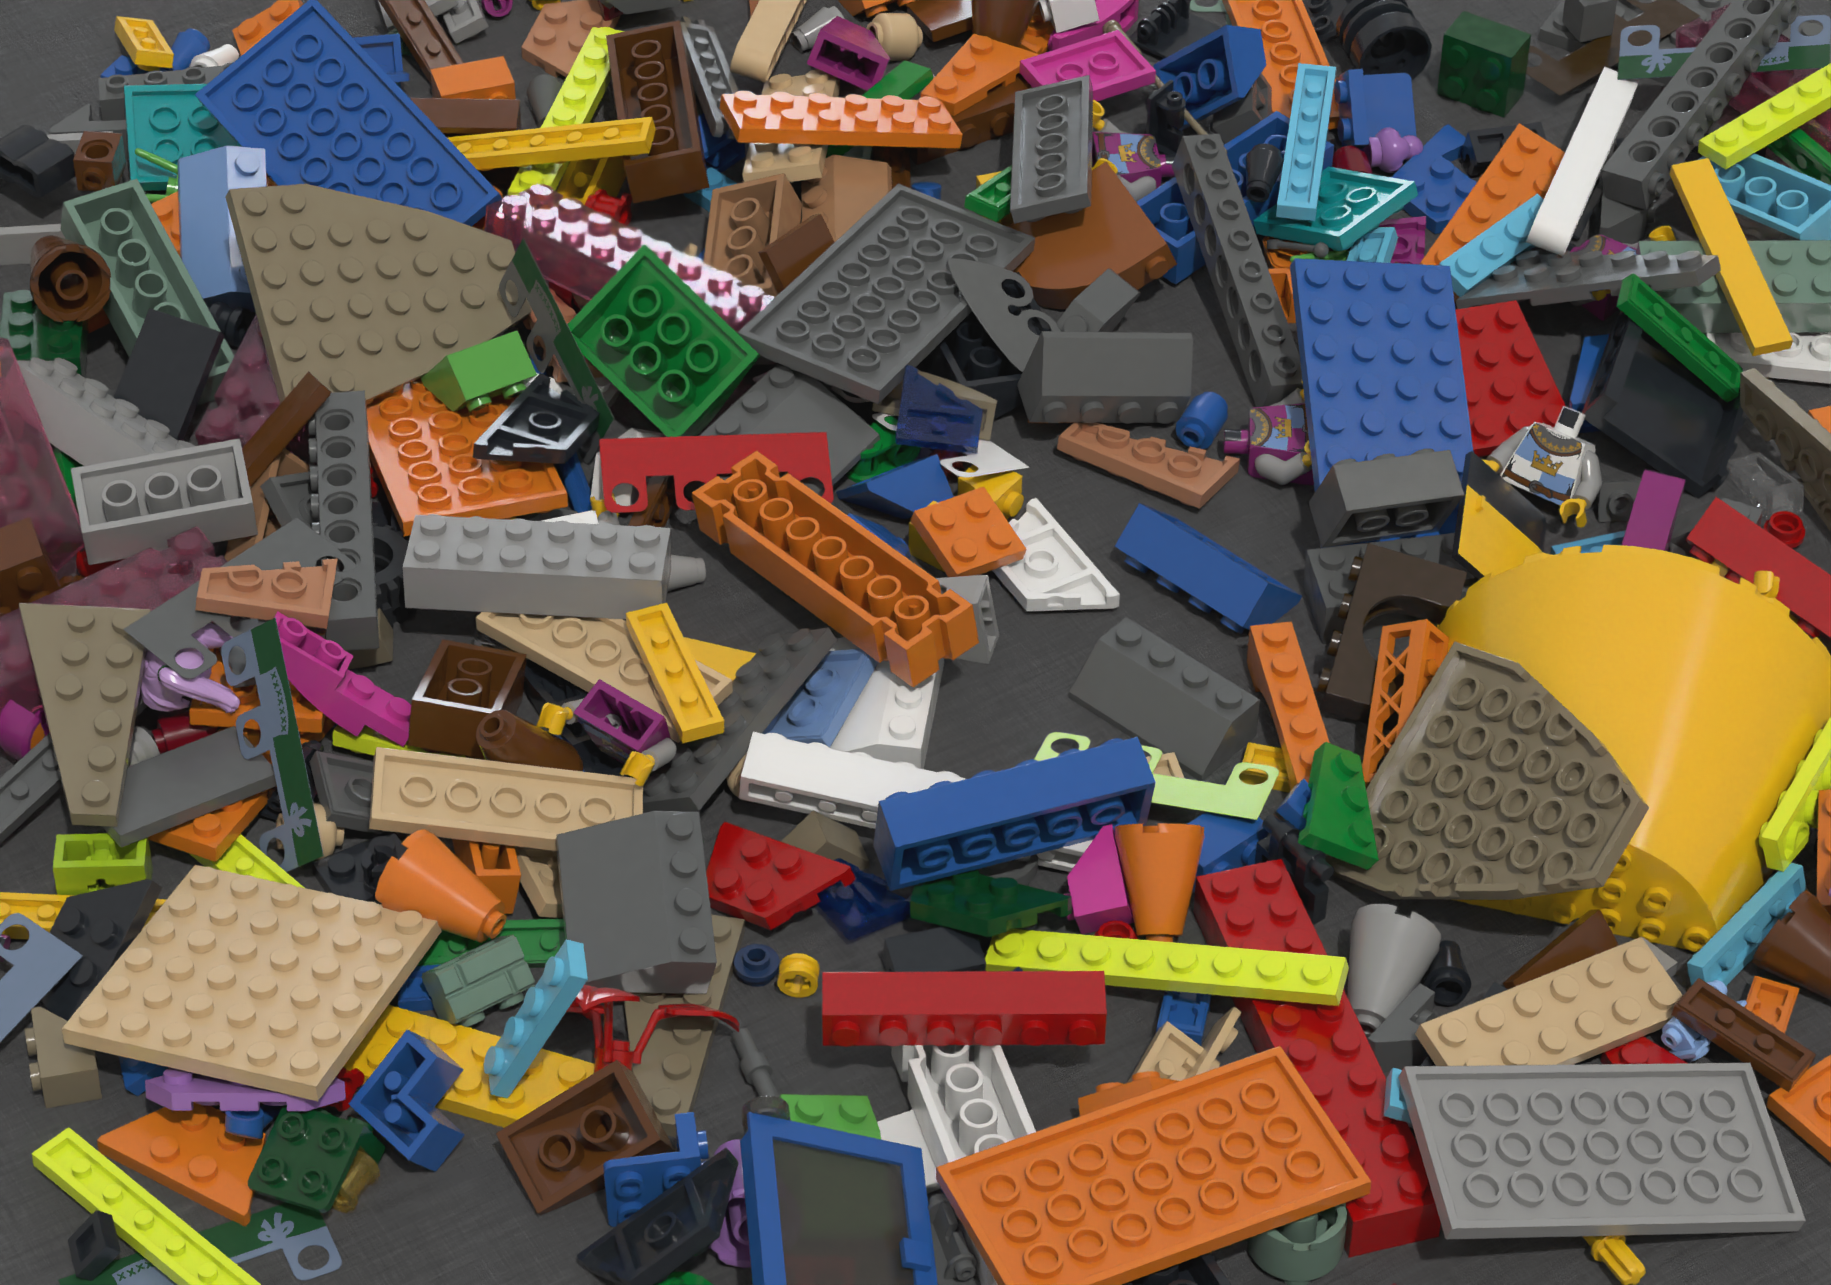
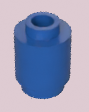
M1204 392L1195 396L1176 423L1175 430L1178 438L1188 447L1208 448L1227 421L1228 405L1226 401L1214 392Z

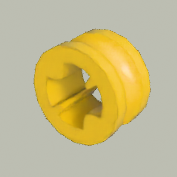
M794 953L787 955L779 963L777 986L780 991L788 996L797 998L808 997L814 994L818 988L820 965L817 960L806 954Z

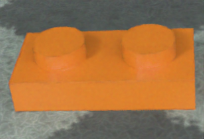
M1146 1071L1132 1075V1082L1129 1083L1112 1082L1096 1086V1093L1078 1098L1080 1116L1179 1081L1160 1078V1073L1156 1071Z

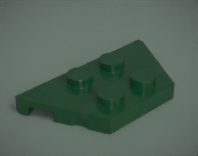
M977 870L914 885L910 900V916L913 919L986 937L1005 933L1014 928L1037 924V913L1044 911L1055 913L1060 917L1068 916L1072 913V896L1018 884L1017 880L1009 877L993 878L981 875Z

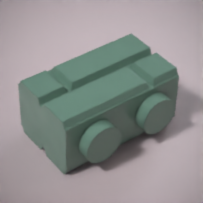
M514 935L497 937L422 973L421 976L426 990L433 1000L432 1004L438 1018L448 1021L450 1024L458 1023V1025L465 1027L485 1019L483 1010L495 1004L498 1005L499 1009H505L523 1001L525 997L522 991L535 986L533 975L528 964L524 961V954Z

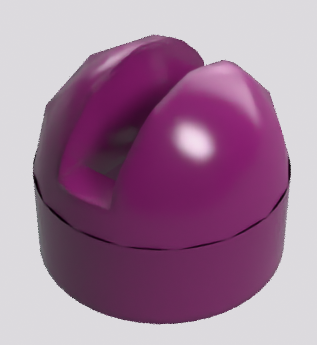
M482 0V7L485 12L495 17L505 16L510 12L513 5V0H496L500 9L495 10L492 0Z

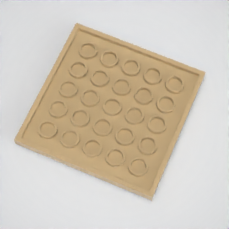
M194 865L142 929L140 934L137 935L63 1026L64 1043L319 1101L442 930L438 925V921L423 918L417 911L398 912L383 908L381 904L375 902H367L333 893H325L291 884L255 878L249 875L222 871L212 867Z

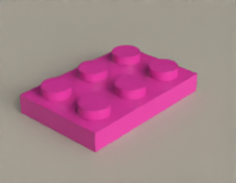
M1119 30L1020 61V74L1032 88L1089 75L1093 86V100L1102 101L1106 98L1153 84L1156 79V70Z

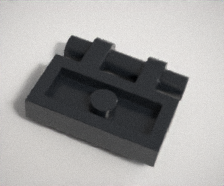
M1270 814L1264 819L1262 827L1271 835L1257 842L1255 864L1277 859L1283 860L1311 922L1315 925L1326 918L1329 887L1325 881L1333 875L1334 868L1325 860L1326 854L1322 851L1298 843L1299 830L1289 821H1281L1275 814Z

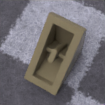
M814 810L781 841L848 865L853 872L869 868L868 857L856 831Z

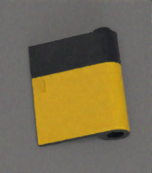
M1473 451L1465 455L1461 484L1464 496L1458 506L1452 558L1475 578L1480 580L1491 572L1497 576L1523 565L1525 557L1544 552L1547 523L1542 512Z

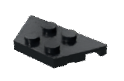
M540 373L474 443L473 458L565 464L598 428L600 413L588 404L578 401L577 397L568 390L561 391V394L550 388L551 378Z
M145 879L66 898L49 933L83 956L41 999L51 1013L67 1021L72 1017L137 935L140 934L162 890L161 886L152 880Z
M727 1147L577 1254L578 1260L590 1272L619 1285H654L663 1282L674 1269L691 1257L702 1254L713 1241L719 1238L739 1164L738 1160Z

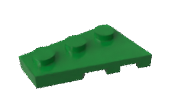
M1324 742L1314 751L1308 783L1312 793L1310 801L1304 805L1303 817L1307 820L1305 828L1299 833L1298 843L1368 870L1379 861L1360 755Z

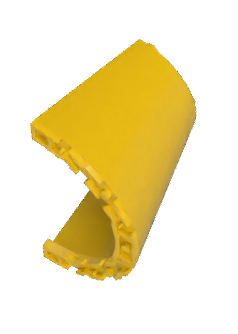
M1603 545L1602 552L1581 553V546L1563 548L1559 554L1555 555L1542 552L1527 556L1523 565L1497 576L1491 572L1469 587L1464 598L1460 601L1455 600L1447 609L1442 623L1437 625V628L1449 637L1448 652L1453 643L1458 642L1519 663L1606 746L1649 806V809L1603 887L1513 900L1455 901L1568 925L1574 919L1581 918L1589 910L1600 909L1613 934L1634 939L1644 937L1651 943L1698 952L1741 909L1743 904L1748 902L1764 886L1774 869L1767 868L1763 848L1759 845L1760 830L1763 824L1769 822L1775 813L1781 793L1785 790L1787 791L1792 784L1798 764L1801 760H1806L1813 748L1816 733L1818 730L1824 729L1831 717L1830 653L1818 637L1811 639L1789 617L1790 609L1776 598H1768L1761 595L1756 585L1744 578H1740L1739 584L1720 576V567L1672 552L1637 546Z

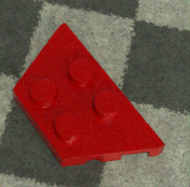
M725 821L720 826L706 871L710 908L745 919V921L769 930L788 921L795 913L807 910L819 903L820 899L817 893L838 881L846 887L856 879L851 867Z

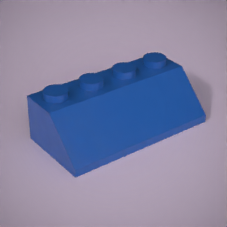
M1141 503L1138 504L1115 544L1116 548L1127 554L1124 560L1126 563L1144 573L1150 568L1159 574L1156 580L1159 584L1175 593H1178L1180 588L1191 594L1188 600L1189 603L1207 613L1215 609L1223 614L1220 622L1240 634L1243 633L1245 628L1250 629V626L1274 623L1296 606L1302 598V595L1178 518Z

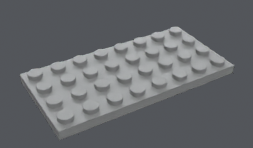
M1751 1063L1404 1066L1398 1077L1445 1239L1799 1231L1806 1221Z

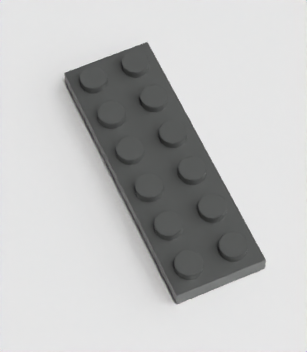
M1089 75L1015 92L1010 203L1014 224L1023 221L1037 222L1046 216L1063 212L1072 214L1091 206L1093 86Z
M829 627L814 630L804 628L795 633L783 635L774 633L763 639L758 645L759 651L755 656L737 670L735 674L736 679L732 682L733 692L717 706L724 719V733L677 746L674 758L664 765L657 774L648 778L643 785V813L651 811H699L746 754L752 733L764 732L838 641Z

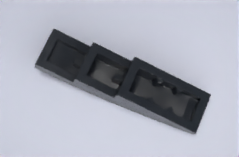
M535 662L526 664L524 687L539 715L545 703L562 706L564 703L583 699L587 696V691ZM579 722L573 724L565 723L560 736L577 750L586 772L622 776L620 772L624 764L597 748Z

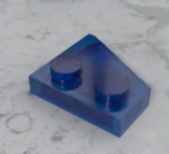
M837 858L834 861L851 867L856 877L854 882L844 887L838 881L817 893L820 899L817 905L849 941L911 918L910 900L912 894L905 899L887 890L886 880L874 874L864 873L857 866L841 858Z

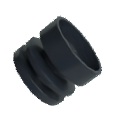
M1352 0L1343 9L1337 20L1336 37L1339 44L1346 52L1348 58L1352 60L1355 69H1363V75L1407 73L1412 81L1424 70L1431 57L1432 44L1428 34L1414 17L1412 10L1408 7L1405 0Z

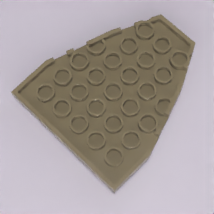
M309 184L229 189L225 196L280 404L309 371L331 393L365 390L366 405H368L374 398L389 391L392 394L401 390L405 384L420 377L422 378L446 355L502 336L505 330L517 326L526 320L532 312L526 298L517 317H512L500 295L499 284L515 254L511 240L429 211ZM508 280L505 289L509 303L515 306L518 302L517 287L512 280Z
M1454 642L1366 789L1379 861L1366 870L1330 855L1325 860L1334 868L1333 876L1390 899L1513 900L1603 887L1647 813L1649 806L1606 746L1519 663Z

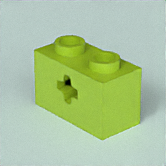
M108 833L57 834L53 860L57 895H79L145 879L152 880L153 867L148 837L120 847Z

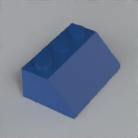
M1225 25L1154 64L1153 67L1156 70V75L1164 84L1169 80L1174 81L1173 91L1182 94V98L1186 101L1185 108L1199 122L1244 98L1264 70L1266 59L1261 29ZM1185 119L1184 126L1179 129L1181 131L1190 126Z

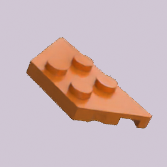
M193 1102L192 1111H172L163 1107L101 1135L97 1139L98 1151L101 1154L246 1227L251 1219L250 1208L255 1193L249 1188L248 1179L267 1139L265 1133H263V1139H250L227 1133L225 1131L226 1113L212 1106Z

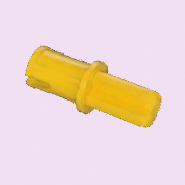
M1625 1235L1582 1236L1591 1247L1592 1257L1596 1261H1603L1622 1285H1637L1646 1274L1644 1265L1625 1244Z

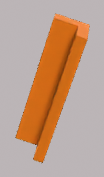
M1427 619L1382 627L1362 765L1366 788L1377 772L1378 762L1391 749L1447 655L1449 637ZM1410 636L1409 646L1396 658L1393 655L1395 639ZM1402 672L1404 674L1403 685L1390 697L1388 695L1389 684ZM1396 711L1399 714L1398 724L1385 737L1382 733L1383 723Z

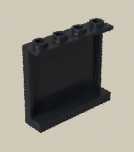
M1620 311L1616 315L1582 411L1586 415V421L1662 474L1686 479L1684 489L1699 499L1711 487L1717 489L1726 480L1729 474V469L1726 468L1728 460L1737 448V443L1734 441L1746 419L1743 417L1744 411L1740 404V388L1738 397L1727 403L1626 314Z

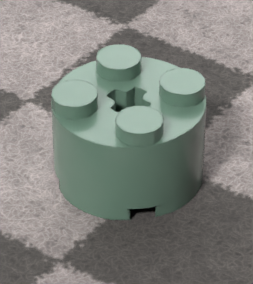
M1346 1203L1248 1238V1253L1264 1271L1283 1279L1286 1284L1307 1285L1310 1280L1320 1278L1332 1271L1343 1255L1347 1226Z

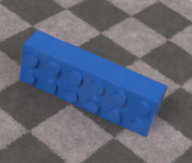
M1275 111L1224 145L1254 231L1256 230L1253 220L1278 202L1282 170L1269 194L1268 200L1254 202L1246 196L1245 158L1255 145L1270 144L1280 150L1284 161L1290 118L1278 111ZM1326 141L1322 171L1328 166L1332 167L1334 144ZM1176 177L1137 201V204L1167 243L1177 265L1163 275L1164 278L1177 284L1206 264Z
M1138 737L1126 740L1115 738L1104 742L1098 747L1082 751L1070 749L1054 758L1041 761L1034 759L1026 760L1013 768L997 772L985 770L975 774L972 778L953 783L950 781L937 782L925 790L912 793H893L878 803L873 845L889 890L892 891L1090 841L1106 825L1112 824L1114 831L1115 826L1143 824V826H1146L1156 782Z

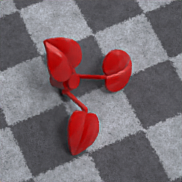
M584 985L566 1011L580 1013L593 1023L595 1040L594 1073L615 1060L620 1061L631 1071L632 1063L641 1064L642 1053L657 1023L662 1019L683 1015L712 1016L727 1023L737 1032H739L740 1023L733 1016L707 1006L697 1004L658 1005V1008L653 1011L635 1050L630 1051V1041L613 1039V1001L640 1002L639 996L619 989L597 988ZM600 1014H604V1038Z

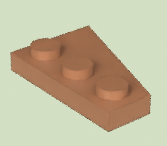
M338 559L322 560V566L302 568L299 561L283 562L282 569L261 570L255 565L202 568L195 610L268 621L273 619L278 611L288 618L297 619L306 627L327 629Z

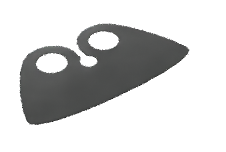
M956 258L948 259L950 273L972 312L1002 353L1015 367L1023 372L1039 338L1038 335L1029 329L1028 320L1032 317L1041 318L1049 324L1051 331L1060 332L1056 322L1039 310H1024L1018 316L1008 311V306L1010 305L1017 307L1026 306L1033 299V290L1030 284L1019 274L1002 267L978 261ZM1006 279L1017 281L1023 286L1025 295L1021 298L1010 297L1003 291L1002 282Z

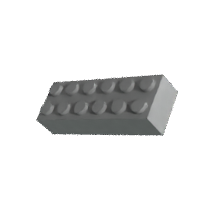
M35 357L31 361L13 360L0 386V409L83 466L195 447V445L189 442L178 441L170 436V430L165 425L154 420H146L138 414L139 409L134 404L126 400L115 399L107 393L108 388L104 384L94 379H85L77 373V366L62 358H55L54 361H45Z
M437 514L415 515L403 563L405 608L626 619L627 612L666 603L672 569L671 528L654 527L651 525L624 526L609 523L585 524L567 521L546 522L527 521L525 519H488L479 516L468 518Z

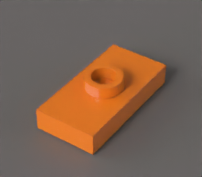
M1754 976L1746 999L1747 1004L1744 1007L1786 1034L1800 988Z

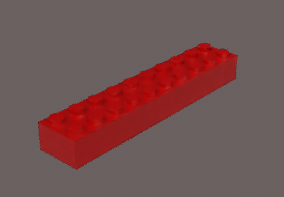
M1282 859L1196 877L1193 914L1207 945L1327 955ZM1344 989L1339 1006L1231 996L1235 1007L1241 1011L1240 1018L1256 1053L1258 1054L1281 1046L1371 1180L1370 1194L1346 1202L1347 1226L1344 1248L1348 1257L1439 1237L1441 1221L1419 1147L1407 1122L1383 1116L1386 1077Z

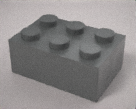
M1426 448L1418 450L1411 455L1399 457L1388 453L1368 461L1357 462L1355 459L1341 460L1331 467L1309 501V506L1323 548L1438 532L1463 498L1464 492L1451 450L1434 452V449Z

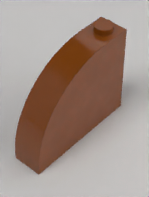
M1107 162L1092 170L1090 207L1083 208L1081 211L1072 214L1063 212L1046 216L1037 222L1023 221L1015 224L1013 222L1007 226L1035 237L1034 251L1013 272H1020L1021 276L1030 284L1036 303L1042 307L1067 309L1071 302L1108 268L1112 269L1138 290L1154 279L1162 277L1169 269L1177 265L1165 240Z

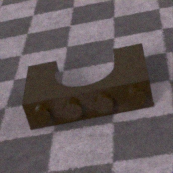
M1368 543L1363 558L1355 556L1350 569L1348 581L1355 582L1352 595L1344 593L1337 617L1345 619L1342 632L1333 631L1327 655L1334 657L1331 669L1323 667L1316 692L1324 694L1320 710L1368 724L1377 661L1371 656L1365 646L1363 639L1364 626L1372 619L1389 613L1407 614L1441 624L1447 609L1455 600L1460 601L1467 572ZM1399 673L1389 684L1388 695L1390 697L1403 685L1404 674ZM1396 711L1383 723V729L1391 731L1398 724L1399 714Z

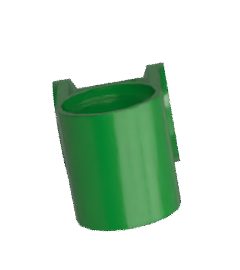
M886 416L884 418L891 425L905 426L893 416ZM878 421L872 423L869 426L880 435L881 440L873 444L872 449H866L861 453V459L846 473V476L849 480L859 483L914 461L922 447L921 438L911 430L893 431Z

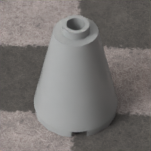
M1370 904L1357 910L1355 918L1351 922L1347 997L1365 1035L1368 1037L1418 986L1440 948L1441 934L1433 923L1413 911L1410 918L1395 914L1397 906L1389 904Z

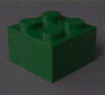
M1463 11L1443 35L1437 94L1505 118L1524 94L1531 34Z

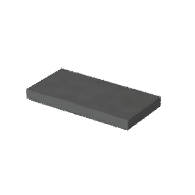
M232 726L127 767L118 827H102L120 847L127 846L277 786L273 766L262 754L251 759H245L241 754L236 727ZM243 735L246 745L250 748H255Z

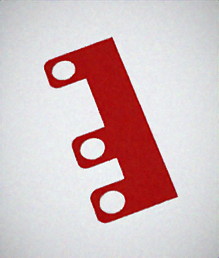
M827 432L599 439L604 505L612 513L642 512L647 508L646 476H674L677 506L682 510H695L694 503L688 501L683 493L684 487L688 483L700 481L706 484L717 477V474H732L731 467L755 451H758L778 466L779 472H788L799 481L808 477L819 479L825 488L824 494L821 497L829 503H832L834 499ZM627 483L636 487L639 492L638 500L630 506L617 504L612 498V491L617 485Z

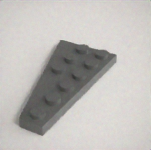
M1527 251L1517 255L1516 261L1512 264L1494 270L1492 277L1458 298L1456 304L1458 309L1515 300L1519 304L1529 299L1531 306L1587 300L1593 297L1592 291L1610 289L1612 296H1619L1622 280L1632 273L1637 275L1646 284H1649V287L1654 291L1701 285L1721 271L1718 255H1701L1699 251H1688L1680 255H1668L1666 251H1655L1647 255H1635L1634 251H1622L1614 255H1603L1602 251H1590L1582 255H1571L1570 251H1566L1564 256L1555 253L1539 255L1538 251Z

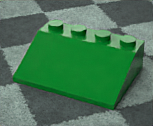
M645 244L567 324L582 355L667 437L697 436L712 421L760 357L758 352Z

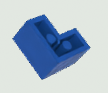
M407 1029L349 1102V1105L409 1161L436 1172L465 1135L435 1108L436 1104L464 1069L434 1042Z

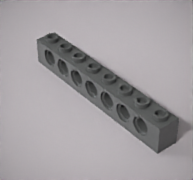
M1733 0L1601 169L1606 198L1646 210L1656 196H1660L1663 193L1666 183L1671 178L1669 174L1671 165L1685 162L1686 157L1695 146H1698L1699 140L1704 137V134L1713 122L1720 119L1723 109L1729 101L1739 94L1743 83L1749 75L1758 69L1761 60L1769 49L1776 46L1780 35L1786 27L1795 21L1799 11V5L1796 0Z
M1220 134L1183 136L1174 158L1172 169L1256 407L1270 406L1280 402L1297 388L1303 389L1300 356Z
M365 390L330 393L331 395L308 420L309 436H316V438L309 439L310 463H317L318 465L310 466L311 490L319 491L317 494H311L312 518L320 519V522H312V530L351 559L357 567L342 572L344 570L343 563L338 558L332 556L322 557L316 562V566H322V560L338 559L335 576L339 575L338 579L345 578L333 587L327 629L316 627V632L318 635H325L326 640L338 643L345 651L375 649L380 647Z

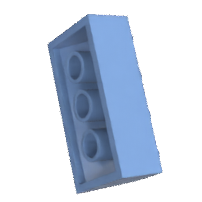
M223 146L180 158L177 162L180 258L208 309H210L213 303L219 301L228 304L230 309L241 307L249 309L250 312H256L225 196L229 189L267 187L265 149Z

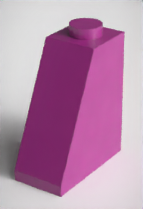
M836 16L820 29L807 64L868 91L883 78L891 58L871 30Z

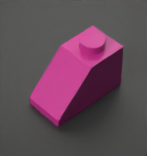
M1112 824L1106 825L1101 828L1067 876L1070 893L1063 895L1072 896V913L1067 916L1068 921L1076 919L1081 934L1096 932L1102 924L1108 921L1118 920L1127 924L1134 923L1115 841V831Z

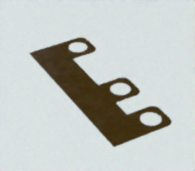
M1626 0L1644 11V13L1629 21L1615 14L1612 35L1597 38L1558 61L1537 47L1530 46L1529 53L1539 55L1542 58V63L1536 67H1527L1526 74L1561 96L1601 73L1604 67L1610 68L1619 63L1621 31L1629 26L1655 25L1660 28L1661 39L1697 19L1700 15L1676 0H1655L1651 3ZM1644 30L1635 31L1628 37V42L1633 46H1644L1652 40V34Z

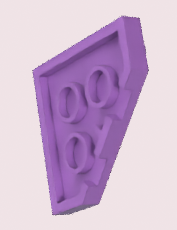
M174 1068L166 1069L163 1072V1076L145 1080L146 1099L172 1111H192L193 1102L208 1106L220 1105V1111H259L260 1102L270 1106L287 1105V1111H309L346 1100L345 1081L338 1078L333 1080L319 1101Z

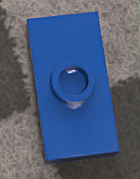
M1165 991L1156 1032L1168 1021L1201 1046L1212 995Z

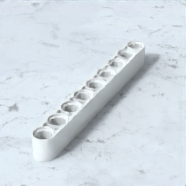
M1604 67L1536 215L1526 241L1527 243L1564 256L1630 107L1640 80H1617L1618 72Z

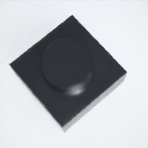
M98 1210L68 1239L76 1277L93 1281L121 1252L112 1215Z

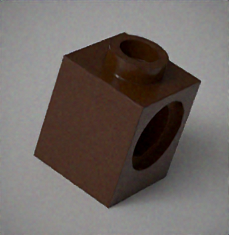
M83 132L73 159L78 190L96 192L120 183L126 166L122 133Z

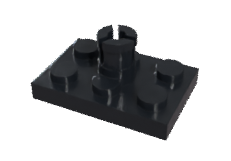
M388 831L312 862L313 875L326 893L382 904L375 900L379 878L391 856L399 860L407 849L401 844L402 842L395 832Z

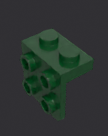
M283 1105L250 1174L248 1186L255 1193L320 1213H326L332 1208L354 1158L379 1164L386 1147L374 1136V1128L362 1120L348 1117L347 1120L335 1117L321 1108L309 1111H287V1105Z

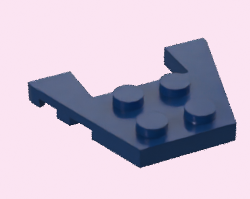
M1449 124L1444 126L1423 146V151L1420 154L1414 155L1392 176V178L1415 181L1418 196L1404 205L1403 210L1412 217L1426 216V228L1434 234L1442 233L1477 183L1452 163V161L1461 157L1466 137Z

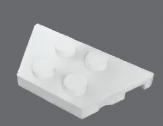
M1037 498L1031 499L1027 503L1024 515L1018 521L1012 519L1009 522L1026 547V553L1022 560L992 570L1026 611L1114 609L1119 607L1120 594L1039 500Z

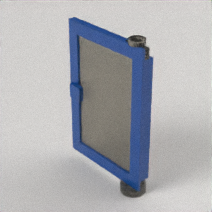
M776 1096L756 1097L743 1105L741 1114L744 1136L740 1140L753 1285H938L921 1148L791 1121L788 1103Z

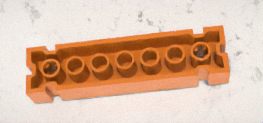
M758 451L732 466V476L726 480L717 476L692 492L700 531L719 545L723 543L729 544L730 552L877 662L889 661L891 672L914 688L940 670L938 664L940 659L955 660L979 643L975 615L971 603L951 589L941 594L939 580L789 473L780 478L778 466Z

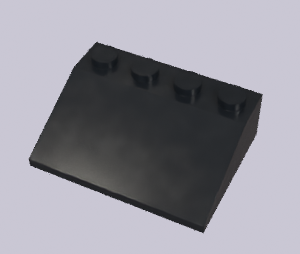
M1006 279L1002 282L1003 291L1010 297L1021 298L1025 295L1023 286L1017 281ZM1034 297L1031 303L1026 306H1008V311L1015 316L1020 315L1021 311L1028 309L1041 311ZM973 312L922 360L929 374L959 383L997 400L994 419L1023 404L1017 387L1023 372L1015 367L1002 353ZM1032 317L1028 320L1029 329L1038 336H1040L1042 331H1051L1049 324L1041 318Z

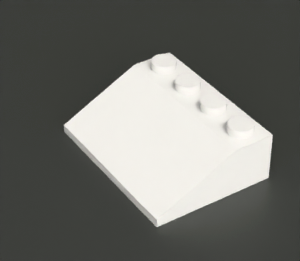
M845 637L837 639L838 641L829 651L860 648ZM944 658L938 661L940 670L914 688L891 672L889 661L878 663L830 749L848 753L863 752L875 759L893 763L908 762L917 768L924 769L944 667Z

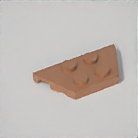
M577 0L544 4L521 47L522 59L534 66L542 67L546 73L554 77H558L560 74L567 77L592 27H611L614 29L621 16L604 21L597 0Z

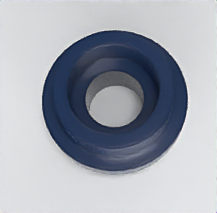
M763 944L747 945L736 953L734 957V970L746 985L752 987L765 986L773 980L779 970V956L769 946Z

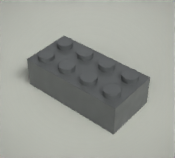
M1455 533L1370 542L1373 545L1467 572L1460 600L1466 596L1467 589L1478 581L1477 578L1452 558ZM1368 543L1306 550L1303 588L1322 644H1330L1334 630L1342 632L1345 619L1337 617L1344 593L1352 595L1355 582L1348 581L1350 569L1355 556L1363 558ZM1401 613L1384 614L1372 619L1364 626L1363 639L1381 638L1383 626L1424 619ZM1431 622L1436 627L1437 625H1440L1438 623Z

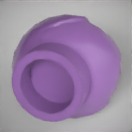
M1386 127L1381 129L1375 137H1369V145L1363 148V152L1367 155L1371 168L1378 167L1385 173L1392 174L1401 168L1403 160L1408 161L1414 155L1420 154L1423 151V144L1416 136L1407 135L1401 138L1397 130Z

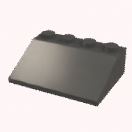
M779 363L700 435L827 432L832 486L861 459L863 451L872 449L873 444L881 440L880 435L816 378L791 370L789 367ZM779 472L780 478L788 472ZM717 474V476L726 480L732 474ZM808 477L800 481L818 495L822 496L824 494L825 488L819 479ZM700 481L688 483L684 487V495L693 500L692 492L705 483Z
M651 811L557 834L556 849L565 940L584 944L588 976L585 985L639 993L707 994L717 959L699 812Z

